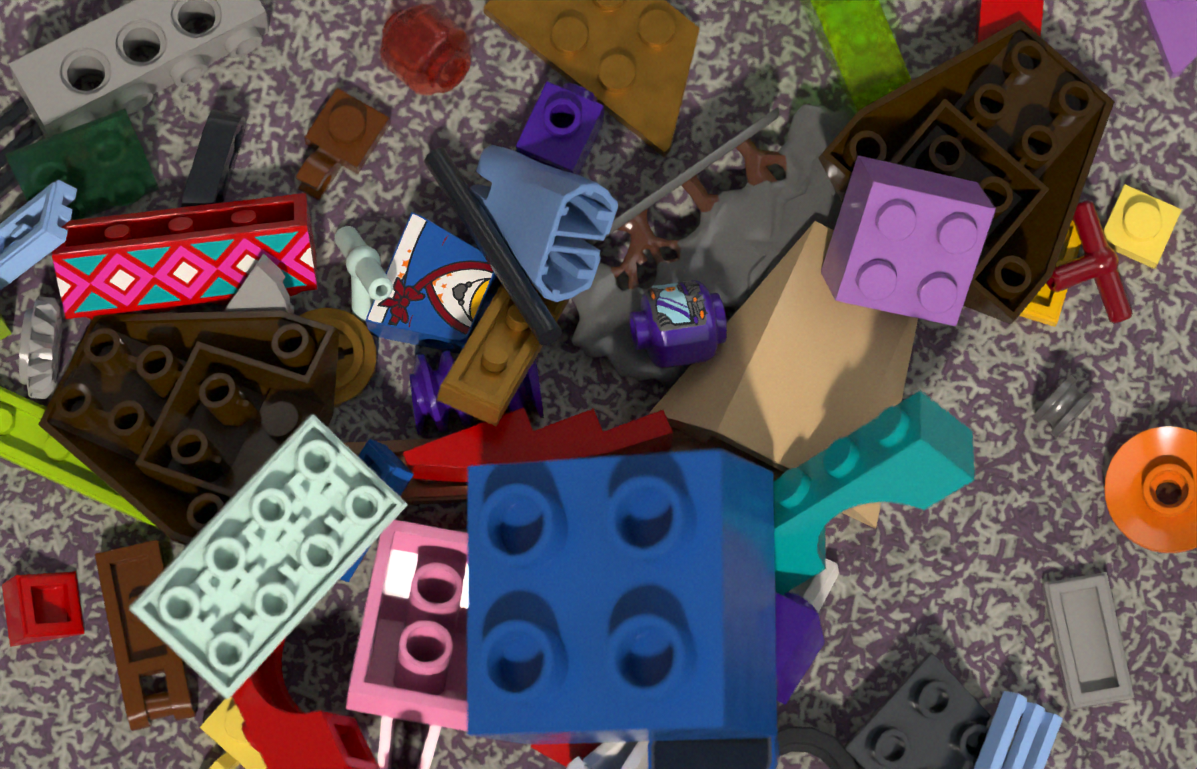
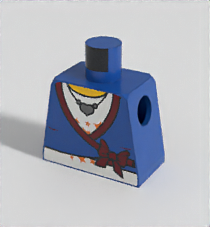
M411 212L386 271V275L393 285L392 293L384 300L373 301L366 317V324L371 335L379 338L443 351L448 350L449 352L460 354L496 295L494 293L499 279L480 250L421 215Z

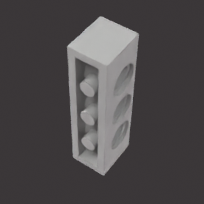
M133 0L9 63L18 91L28 105L30 112L49 144L52 145L62 140L66 143H74L92 134L98 127V123L118 112L123 115L131 114L142 109L153 99V94L172 84L185 86L198 80L207 72L208 65L228 54L231 58H239L255 50L263 40L261 36L268 33L267 14L260 0ZM197 18L207 19L213 23V26L208 31L201 34H192L183 29L189 21ZM141 46H150L159 51L152 60L147 62H135L128 58L133 50ZM87 74H95L104 78L97 88L90 91H81L73 87L77 79Z

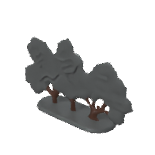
M803 104L793 116L788 141L777 152L757 149L750 137L778 118L779 108L777 107L614 219L608 235L616 230L628 232L631 235L629 249L621 265L618 267H610L599 263L591 287L571 298L580 315L579 323L571 340L573 345L581 347L587 357L607 356L620 376L632 377L639 381L655 378L665 386L672 387L691 364L659 368L650 360L646 349L635 350L631 338L629 314L630 312L640 311L641 297L647 290L639 287L637 276V263L641 265L648 260L643 254L644 249H650L657 264L656 279L652 286L698 280L706 286L710 294L718 293L720 295L724 308L734 307L739 310L814 221L832 230L835 229L842 201L818 157L855 116L851 107L843 106L834 112L823 105ZM736 148L745 159L748 184L741 190L723 191L718 195L708 194L697 178V174ZM776 163L782 166L786 172V179L777 181L767 166ZM679 186H682L701 211L700 225L693 233L681 240H667L656 237L648 224V208ZM585 239L586 242L590 243L593 246L597 244L599 241H601ZM668 246L675 250L677 258L664 260L660 247ZM625 271L629 276L628 289L622 291L616 285V278Z

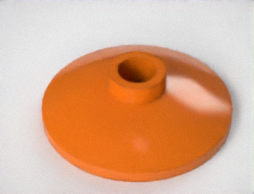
M1173 426L1151 428L1130 438L1112 458L1105 478L1104 493L1106 506L1117 528L1124 536L1138 546L1159 553H1181L1197 548V432ZM1163 483H1172L1179 488L1181 497L1174 504H1164L1156 496L1157 488Z

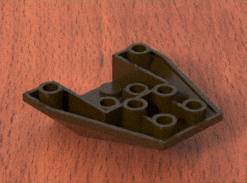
M1019 20L860 109L818 159L842 203L857 156L977 182L996 210L963 306L1012 324L1054 272L1115 101L1023 21Z
M281 310L94 316L38 425L171 540L187 546L309 415L314 414L328 427L334 413L339 332L333 326Z

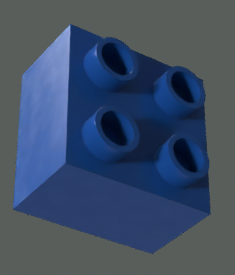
M723 450L468 466L467 735L529 745L777 737L773 472Z

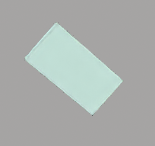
M314 414L309 415L128 609L223 698L229 699L408 504Z

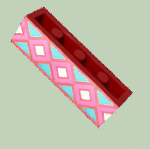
M306 193L70 220L62 226V228L68 230L66 241L52 251V259L65 319L81 317L93 319L94 316L112 315L140 310L165 312L177 306L208 302L225 305L231 301L263 253L282 270L285 276L283 284L290 297L302 291L317 290L316 250Z

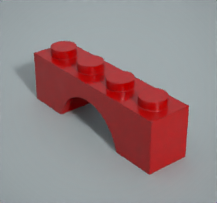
M286 637L231 696L244 720L242 722L243 734L248 743L260 753L267 769H380L355 718L322 710L305 713L292 700L286 688L282 672V653Z

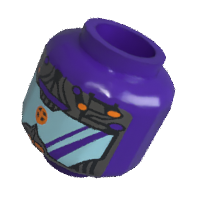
M698 280L652 286L642 294L640 311L630 312L629 314L630 333L635 350L646 349L650 360L659 368L708 361L715 355L717 345L726 342L727 325L721 297L718 293L710 294L706 286Z

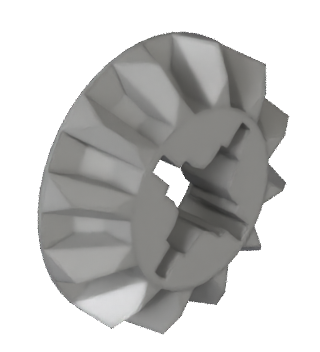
M37 297L33 309L28 308L23 319L19 350L20 383L27 385L30 398L47 399L57 385V373L60 370L59 361L62 351V313L56 299L51 297Z

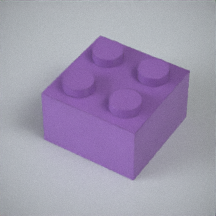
M857 156L821 274L835 301L956 326L996 208L977 182Z

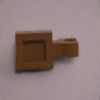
M336 88L304 137L305 144L316 150V152L306 159L296 175V179L301 181L298 189L320 201L342 166L359 174L388 129L390 117Z

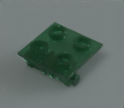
M126 108L5 154L27 202L58 179L77 189L75 200L66 206L72 209L70 220L84 219L115 206L131 205L142 196L159 190L144 148L137 137Z

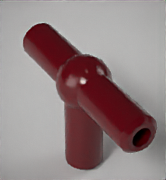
M1086 200L1080 202L1077 205L1072 220L1085 255L1055 266L1054 272L1046 284L1050 290L1058 293L1094 278L1109 322L1115 324L1132 317L1133 312L1117 270L1119 264L1118 255L1107 243L1093 201Z

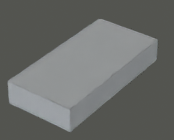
M1107 572L1044 583L1042 589L1068 710L1132 700L1134 694Z

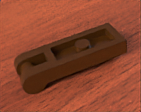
M157 539L96 553L95 559L125 711L131 731L152 727L151 720L174 715L176 721L196 717L185 661L128 609L166 568L161 543ZM165 672L168 690L146 695L142 677Z

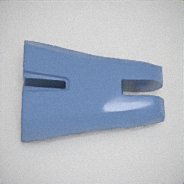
M495 145L483 149L476 171L479 175L492 182L491 187L472 185L470 189L530 282L544 298L554 302L573 298L577 294L589 289L593 283L601 257L599 256L600 250L583 239L604 241L606 235L610 233L618 208V201L612 197L606 188L585 177L539 163L512 149Z

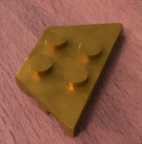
M489 0L483 7L485 15L570 83L581 86L597 97V103L604 105L605 111L665 158L671 150L700 27L666 0Z

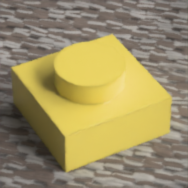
M1124 184L1103 230L1107 243L1115 252L1155 269L1182 209Z

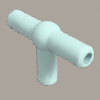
M344 226L336 232L334 239L336 245L346 258L347 271L351 275L352 315L366 323V317L373 301H381L388 298L392 293L393 285L381 267L378 252L366 245L354 227Z

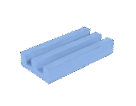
M58 179L0 223V290L66 241L68 230L62 228V226L71 219L72 209L66 206L75 200L76 188Z
M1004 691L974 769H1044L1063 718L1054 713L1045 712V708L1037 703L1027 702L1028 698L1019 693ZM1022 716L1021 722H1020V724H1019L1018 730H1017L1016 735H1015V737H1014V740H1013V743H1012V745H1011L1010 751H1008V748H1009L1010 743H1011V741H1012V738H1013V735H1014V733H1015L1016 727H1017V725H1018V722H1019V720H1020V717Z

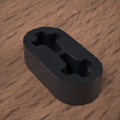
M215 108L211 110L189 173L181 207L224 202L245 135L246 118L244 116Z

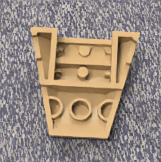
M814 221L726 323V342L717 345L716 353L712 359L691 364L649 414L664 410L670 426L705 443L710 437L714 436L786 472L822 452L836 439L846 437L873 420L884 409L895 406L902 401L918 318L835 301L821 274L834 230ZM881 502L855 506L841 513L876 528Z

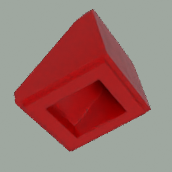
M76 571L15 575L2 584L10 647L85 634Z

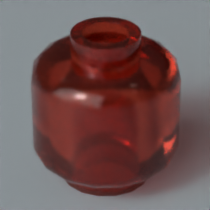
M421 3L407 9L398 10L384 24L379 48L381 62L391 73L418 95L428 96L453 90L465 78L471 65L469 36L461 27L432 4Z

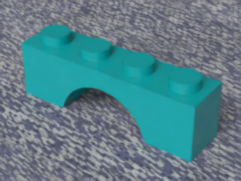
M919 390L897 405L884 409L876 418L846 437L836 439L828 448L803 464L784 472L779 479L773 482L775 592L783 595L785 592L792 590L826 569V524L839 513L855 506L877 502L899 503L925 510L974 481L973 431Z

